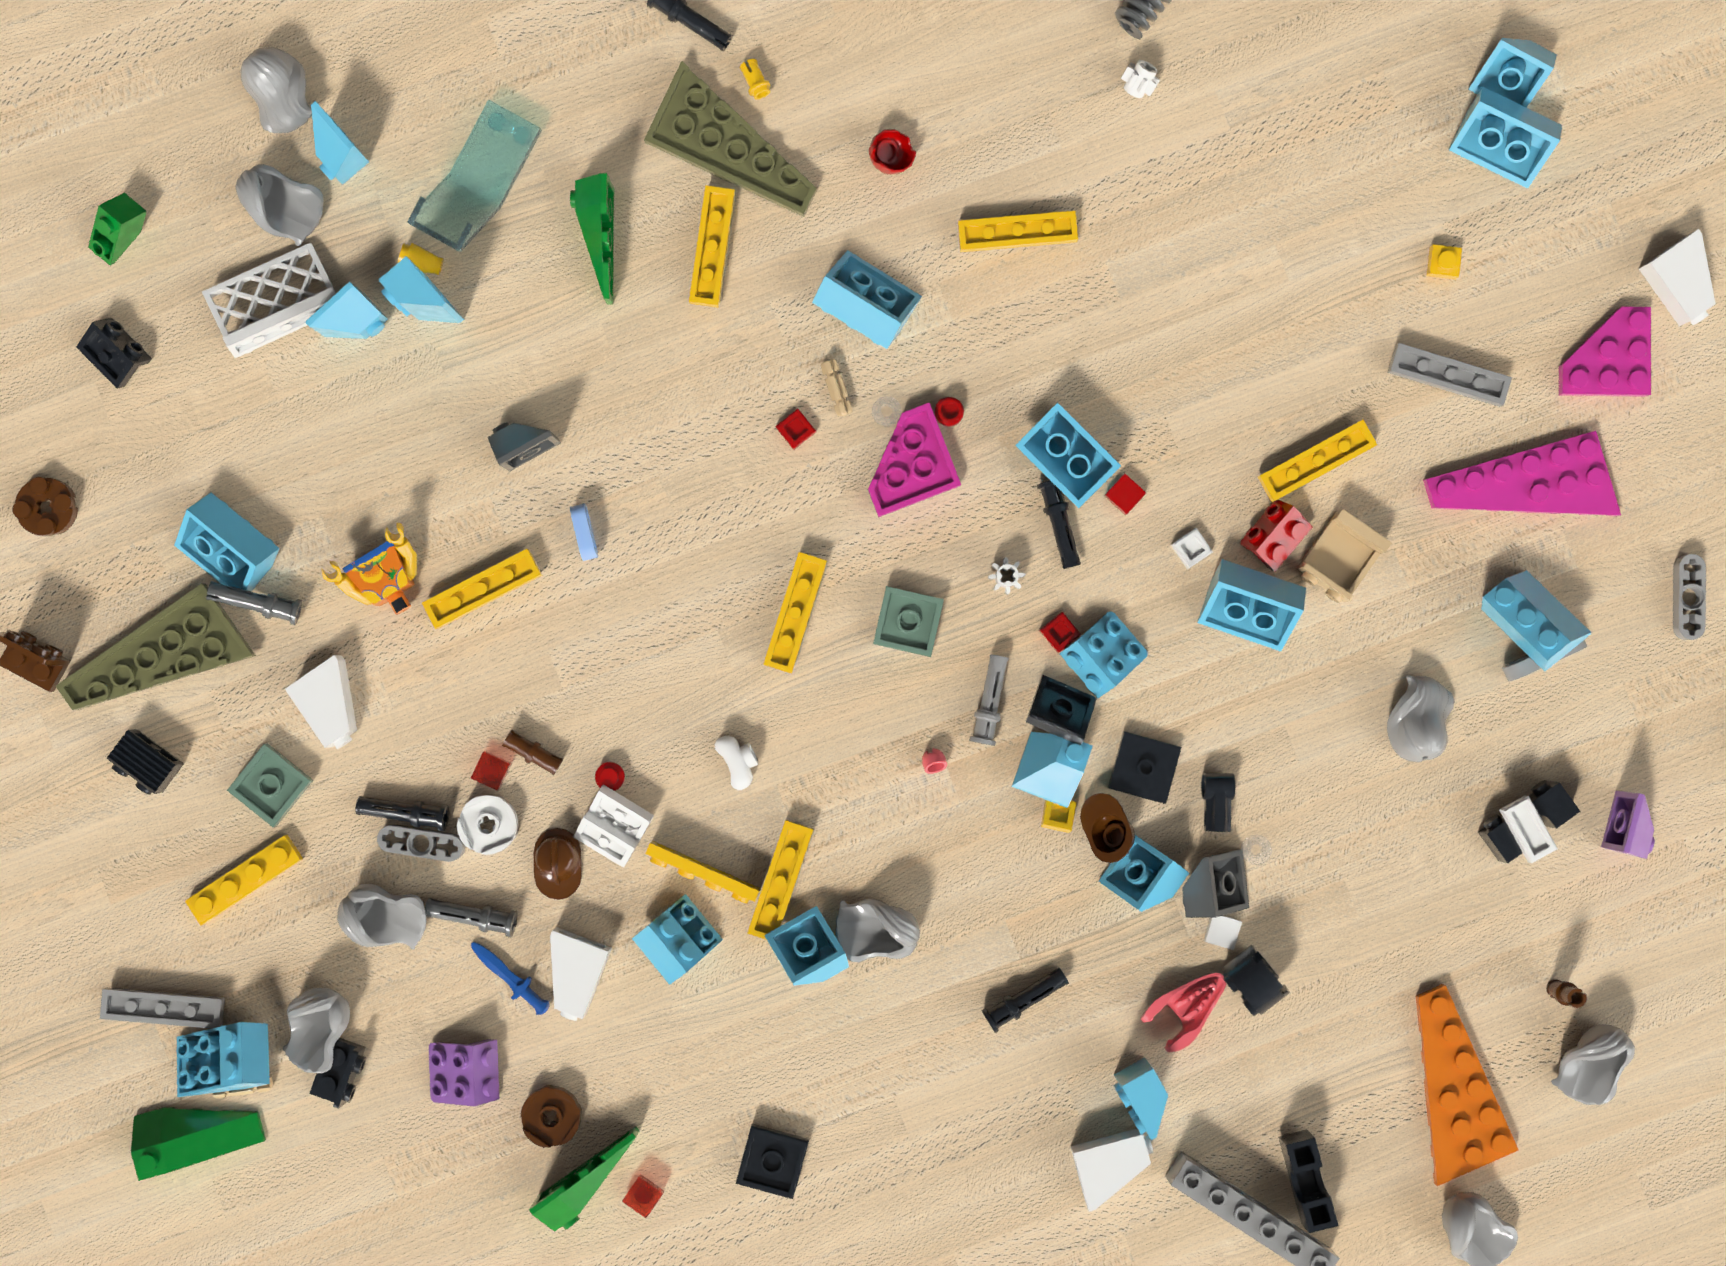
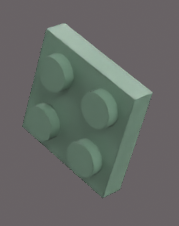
M886 586L873 644L931 657L944 599Z
M267 743L263 744L227 791L270 826L277 827L313 782V779Z

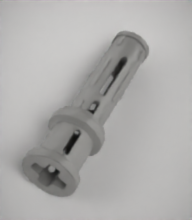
M990 655L981 706L974 714V717L977 719L974 734L970 736L969 741L995 746L996 741L993 739L996 724L1001 719L997 711L1009 658Z

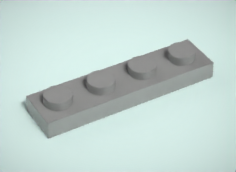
M1401 343L1395 346L1387 372L1498 407L1504 406L1512 380L1510 376Z
M106 987L102 989L100 1019L212 1029L223 1025L225 997Z

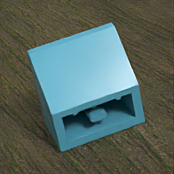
M686 894L632 938L669 985L687 973L723 940Z
M1144 1057L1114 1074L1118 1083L1113 1086L1125 1107L1131 1106L1133 1108L1128 1113L1140 1134L1146 1132L1150 1139L1153 1140L1157 1137L1168 1094L1153 1067Z

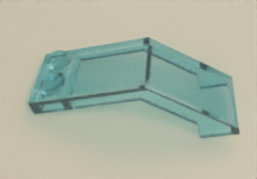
M488 99L450 173L426 198L420 196L407 223L461 252L501 209L542 129Z

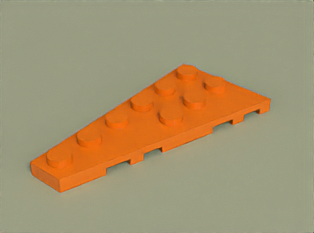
M1444 984L1416 995L1418 1026L1422 1041L1421 1057L1425 1071L1424 1087L1427 1118L1432 1142L1430 1148L1434 1163L1433 1179L1436 1186L1519 1151L1449 991Z

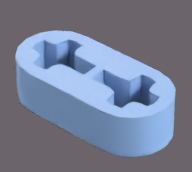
M586 504L571 506V518L582 560L598 558V550Z

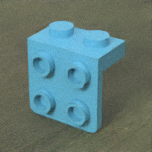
M1109 611L1080 638L1067 646L1060 655L1085 683L1088 690L1099 698L1116 687L1147 657L1148 653L1114 612Z

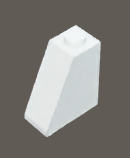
M1699 229L1685 236L1639 268L1642 275L1679 326L1691 322L1692 325L1697 324L1709 315L1706 310L1716 304L1703 236Z
M333 655L285 688V690L324 748L335 746L336 749H339L352 740L350 735L357 731L345 659L341 655Z
M556 927L550 935L554 1009L561 1011L560 1015L562 1017L576 1021L577 1018L583 1019L588 1012L612 948Z
M1138 1128L1070 1146L1089 1212L1096 1210L1151 1164L1149 1154L1153 1153L1150 1138L1148 1135L1143 1136V1134H1140Z

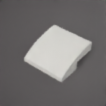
M603 785L573 837L624 868L654 815Z

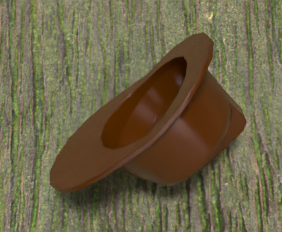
M1105 793L1090 796L1081 808L1080 820L1094 855L1102 862L1114 863L1120 861L1130 853L1129 850L1134 844V828L1128 821L1122 806L1116 798Z
M555 828L547 830L540 835L534 847L535 883L540 892L550 899L560 900L568 898L576 892L581 882L580 843L573 837L574 834L566 829Z

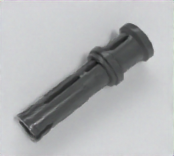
M214 581L210 582L207 590L208 595L206 596L207 600L260 612L267 619L275 617L290 621L291 625L297 624L302 608V600L300 599L292 601L280 598L276 593H268V595L258 594L222 585Z
M429 898L425 905L426 917L478 926L479 930L485 933L488 930L505 933L506 937L511 938L516 928L518 913L514 910L508 913L493 910L492 906H484L483 909L434 900L432 898Z

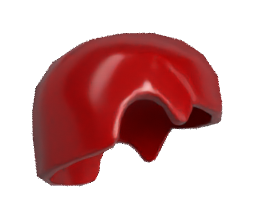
M884 129L873 137L869 147V157L877 170L886 175H896L912 166L916 157V150H913L909 136L895 129Z

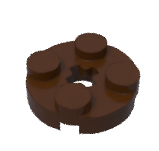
M36 477L26 483L18 492L12 508L13 514L17 517L20 525L26 531L38 536H53L66 532L73 525L78 514V508L75 507L76 502L74 498L76 496L74 491L66 483L53 478ZM49 499L51 501L49 506L52 508V511L42 514L40 505Z
M546 1085L534 1091L524 1102L521 1109L524 1134L532 1143L544 1148L566 1144L573 1138L580 1126L581 1105L570 1091L559 1086ZM553 1109L557 1112L556 1116L559 1118V1121H552L548 1124L545 1122L547 1116L544 1114V1111H551Z

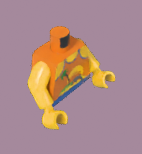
M396 523V528L399 531L398 534L390 533L389 528L386 527L385 537L387 541L342 568L345 573H341L336 561H330V565L336 569L334 573L328 574L324 569H321V572L326 581L334 582L349 597L365 605L382 606L389 602L395 614L398 615L411 607L403 592L415 585L413 579L417 575V554L409 540L403 537V525Z

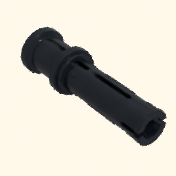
M686 0L647 1V7L650 9L656 8L668 16L670 22H680L718 47L722 52L730 44L728 40H732V34L688 7Z
M1051 480L1037 484V488L1041 490L1045 503L1043 511L1046 513V516L1049 515L1063 569L1081 565L1067 514L1069 502L1065 501L1063 492Z
M359 796L355 807L357 815L407 821L417 828L424 825L437 827L438 831H445L449 820L448 805L437 807L425 805L424 801L407 804ZM376 808H384V809H391V810H398V811H389V810L376 809Z
M1058 967L1012 997L1011 995H1006L1003 997V1001L988 1010L984 1008L981 1011L994 1033H997L999 1027L1012 1019L1018 1020L1022 1016L1021 1012L1058 989L1068 985L1069 982L1060 967Z

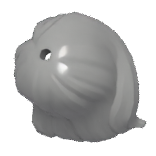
M262 47L254 50L243 61L240 70L241 81L246 91L259 107L260 123L264 130L270 133H290L308 121V118L312 116V110L305 97V70L298 60L281 49Z
M258 164L250 170H245L237 179L236 192L241 204L258 226L269 234L293 239L296 246H300L302 241L319 224L323 211V194L314 185L293 181L274 167L264 164Z
M1407 675V691L1389 715L1387 722L1388 737L1392 748L1401 758L1412 762L1432 760L1440 756L1446 749L1448 735L1445 723L1454 707L1455 700L1452 693L1433 678Z
M360 884L354 887L342 899L338 908L337 920L342 931L353 942L365 947L403 943L413 950L418 941L421 940L426 929L424 903L419 896L412 894L393 895L375 884Z
M871 898L854 904H847L844 900L840 902L835 931L836 938L846 953L847 960L862 962L874 957L902 959L909 956L916 948L920 938V929L917 920L910 912Z
M314 988L303 992L289 1004L287 1017L291 1037L289 1043L283 1047L286 1056L289 1057V1060L304 1072L325 1073L331 1069L333 1064L335 1042L348 1026L350 1006L348 1001L336 991L329 988Z
M1607 1024L1593 1026L1582 1035L1577 1047L1564 1054L1560 1062L1558 1077L1551 1082L1558 1089L1562 1090L1565 1095L1583 1104L1602 1105L1608 1103L1616 1095L1617 1082L1624 1068L1632 1061L1635 1046L1629 1036L1618 1027Z
M1460 1192L1445 1202L1442 1211V1223L1454 1257L1466 1261L1470 1266H1497L1511 1255L1518 1240L1517 1230L1513 1225L1500 1219L1485 1198L1474 1192Z

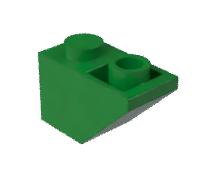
M125 192L100 204L88 248L110 266L115 264L141 233L147 211Z

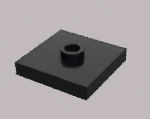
M1042 675L1025 722L1081 745L1085 739L1097 697Z
M1123 731L1108 788L1166 804L1182 747Z
M751 1124L735 1184L793 1199L809 1139Z

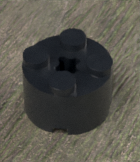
M1250 945L1223 966L1224 971L1222 975L1224 976V981L1234 993L1238 990L1242 993L1243 1004L1253 1016L1258 1013L1260 1015L1264 1014L1290 993L1286 985H1282L1279 982V976L1258 951H1255L1253 945Z

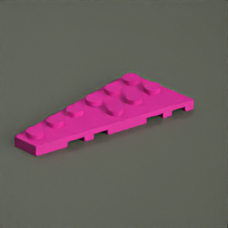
M1596 431L1423 480L1431 509L1621 516Z

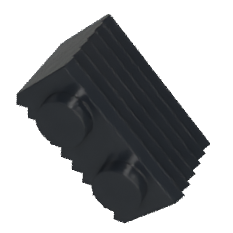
M137 729L127 730L106 758L113 763L111 768L116 773L124 777L131 776L137 781L135 786L148 795H151V793H163L184 765L183 762L179 761Z

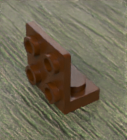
M8 629L6 632H0V642L7 645L0 658V666L48 692H54L56 685L59 684L70 663L69 659L62 656L63 651L49 644H46L45 647L36 642L37 637L22 630L19 633Z

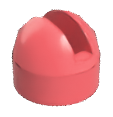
M932 748V753L924 752L922 764L926 773H938L947 767V761L942 751Z

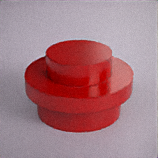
M954 397L942 398L935 406V417L943 426H955L963 418L964 407Z
M606 762L596 770L595 781L599 788L605 785L616 791L623 785L625 773L619 764Z

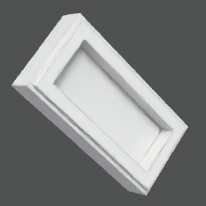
M1525 795L1499 809L1528 863H1533L1558 849L1529 796Z

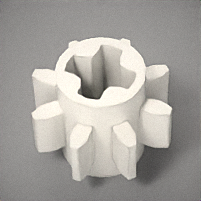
M1139 60L1136 65L1130 62L1121 77L1122 80L1126 81L1124 85L1125 91L1136 98H1142L1145 93L1151 96L1160 79L1155 77L1157 69L1144 60Z
M1005 557L1001 567L996 563L992 564L996 572L989 575L988 579H995L997 584L994 586V591L1002 587L1005 588L1006 595H1009L1012 585L1017 589L1021 588V585L1017 582L1018 578H1022L1026 574L1018 573L1019 561L1011 565L1008 564V558ZM1010 569L1013 572L1011 575L1013 582H1001L1002 574L1000 570L1006 572Z

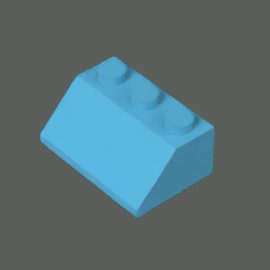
M1482 86L1467 110L1449 147V151L1528 189L1559 143L1562 125Z
M847 250L825 275L812 303L820 307L824 312L846 323L851 329H855L870 338L875 344L888 349L899 335L922 296Z
M407 256L378 279L385 287L381 291L382 294L407 317L412 314L418 320L461 323L464 320L427 275Z
M1059 403L1015 445L1078 508L1121 467Z
M209 493L186 509L174 544L175 547L222 585L252 591L270 570L280 549L271 539L265 537L249 521L243 519L213 493Z
M1221 559L1210 582L1198 623L1282 651L1304 611L1306 587Z
M1527 570L1505 578L1482 598L1481 610L1544 672L1591 635V631Z

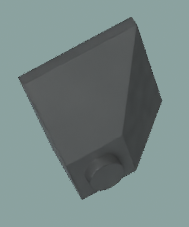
M508 422L492 430L494 434L487 437L498 464L508 471L516 469L561 444L559 438L549 430L517 423L509 425Z
M1243 849L1203 857L1182 888L1186 918H1216L1249 908Z

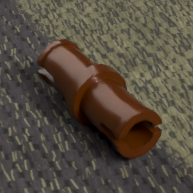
M513 730L509 732L502 745L524 757L526 763L530 764L532 762L552 775H555L563 761L562 758L540 747L541 743L537 741L533 743Z
M1555 979L1547 984V993L1551 994L1550 997L1554 998L1561 1005L1581 1008L1587 1001L1586 993H1582L1583 990L1577 988L1571 982H1562Z

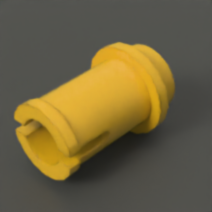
M749 59L747 62L750 68L746 66L745 62L739 68L749 86V95L753 96L756 100L762 99L770 93L769 88L771 85L769 81H765L757 60Z

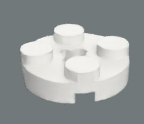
M482 795L475 797L465 804L460 813V818H458L457 822L458 835L462 843L470 850L484 855L498 853L506 849L518 834L516 811L501 796ZM485 816L495 821L496 825L493 826L492 833H489L487 829L482 830L480 827L484 823L483 817Z

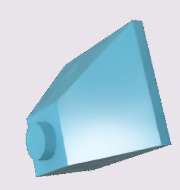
M1501 38L1468 90L1478 94L1483 86L1527 108L1554 69L1557 54L1531 40Z
M315 101L311 104L315 153L322 162L319 168L330 180L336 178L343 185L367 165L369 161Z
M348 282L307 319L305 323L324 337L367 339L369 336L374 337L379 334L385 327L384 323L388 318L365 293L351 282Z
M1031 732L1011 787L1067 808L1082 778L1093 746L1082 742L1081 745L1075 744L1051 733Z
M1135 835L1134 844L1129 850L1130 853L1120 861L1111 863L1099 879V882L1133 907L1143 912L1172 898L1189 875V872Z
M817 906L765 935L794 986L824 982L849 967L846 953Z

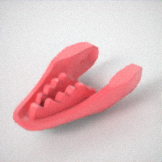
M1211 973L1162 995L1142 1014L1140 1019L1143 1023L1151 1022L1154 1016L1166 1005L1180 1018L1182 1030L1173 1039H1169L1166 1042L1164 1048L1167 1052L1182 1050L1196 1039L1226 987V982L1223 979L1224 976L1221 973Z

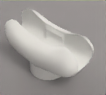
M727 735L718 738L715 743V750L724 758L731 773V786L737 790L747 788L753 780L750 768L758 765L757 757L750 743L740 746L737 739L733 736Z

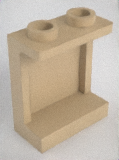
M1341 509L1335 512L1296 569L1302 573L1300 577L1312 586L1318 584L1327 590L1325 595L1339 604L1341 601L1344 603L1351 602L1354 598L1352 594L1380 554L1386 553L1392 542L1346 510Z

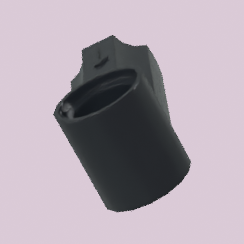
M1233 773L1202 774L1201 795L1202 799H1204V831L1231 832V800H1234L1236 788Z

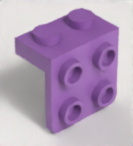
M486 1039L470 1044L430 1043V1097L433 1102L478 1106L500 1099L498 1045L496 1039Z

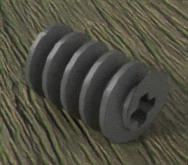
M1124 0L1123 6L1118 7L1115 12L1116 19L1129 35L1140 40L1143 35L1139 28L1147 31L1150 28L1146 19L1150 21L1157 20V15L1153 10L1163 12L1165 7L1161 1L1170 3L1172 0Z

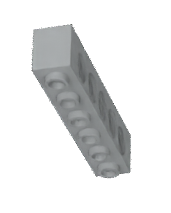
M1182 1151L1165 1176L1171 1186L1295 1266H1335L1340 1259L1329 1246Z

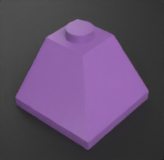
M1616 790L1601 847L1647 859L1648 854L1653 850L1655 839L1653 837L1654 827L1645 795Z

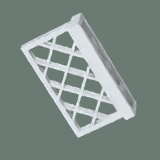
M308 243L204 290L202 294L223 335L222 338L227 348L237 358L307 326L305 321L336 294V291L312 243ZM308 254L311 255L313 261L309 271L295 267L299 258ZM277 268L287 270L282 283L268 279L272 270ZM293 272L306 276L301 289L288 286ZM312 278L323 281L327 289L317 294L307 291ZM250 280L259 282L254 296L241 292L244 283ZM265 285L279 289L274 302L260 298ZM285 291L298 294L295 304L290 306L280 304ZM221 293L232 295L227 308L215 305L212 298ZM238 297L251 301L246 314L233 310ZM258 303L271 307L268 316L262 319L253 317ZM230 316L244 319L240 329L231 333L228 332L226 325Z

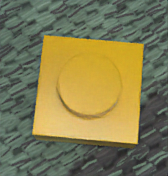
M1434 244L1430 246L1427 276L1457 279L1460 273L1462 248Z
M1045 800L1041 827L1070 833L1073 826L1076 802L1071 801L1069 806L1065 808Z

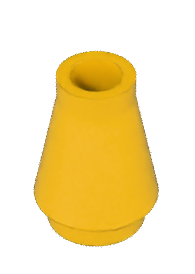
M403 243L398 263L407 256L423 273L440 275L444 258L438 257L414 243H411V245Z

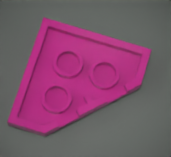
M1620 307L1616 309L1559 366V396L1647 397L1651 395V307Z
M930 403L903 412L899 418L868 488L878 518L961 486Z

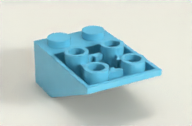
M238 1022L177 1037V1097L248 1089L270 1084L267 1023Z

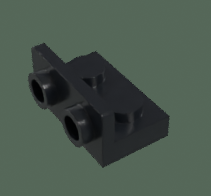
M112 318L92 322L76 346L117 389L125 387L136 369L141 365L149 364L152 359L145 352L143 346L136 342L124 330L123 326Z
M339 1038L333 1048V1064L331 1069L325 1073H316L309 1094L334 1102L333 1107L337 1109L341 1108L346 1102L350 1103L356 1091V1085L353 1084L356 1073L360 1074L366 1062V1057L363 1056L366 1047Z

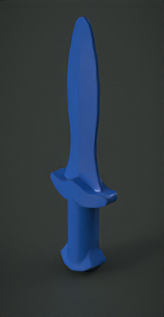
M476 942L471 943V948L483 964L510 986L514 993L511 996L512 1000L521 996L535 1008L536 1015H542L548 1011L550 1007L549 1000H543L529 987L532 981L530 976L526 980L518 977L490 950Z

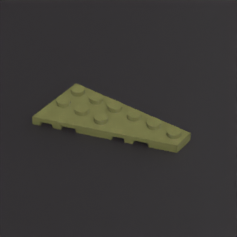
M681 61L646 134L645 143L805 217L817 188L792 164H789L770 143H767L757 134L753 127L724 100L720 99L702 79H699Z
M201 583L56 685V688L72 710H79L256 655L220 603L206 599L208 586L205 583Z

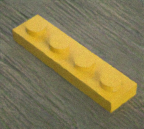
M705 185L689 296L690 304L719 308L735 189Z
M1076 210L959 220L960 252L1077 242Z
M1363 419L1258 476V479L1270 501L1274 502L1377 446V443Z
M525 549L422 602V605L434 628L439 629L542 576V573L530 550Z
M798 552L763 665L792 674L827 560Z
M785 820L747 934L767 940L765 935L781 926L813 828Z
M288 834L284 835L185 900V903L200 926H202L302 861L303 857Z
M655 841L650 842L645 853L651 856L650 861L664 868H666L667 864L678 868L677 873L691 880L695 876L706 880L705 886L719 892L722 888L733 892L732 898L748 904L749 900L755 902L761 889Z

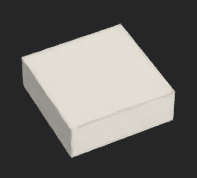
M1197 528L1171 544L1187 569L1213 553Z
M1226 916L1210 918L1204 941L1234 950L1242 921Z

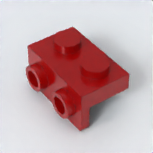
M1278 499L1267 507L1261 518L1247 531L1240 544L1252 551L1268 569L1276 572L1313 526L1293 505Z

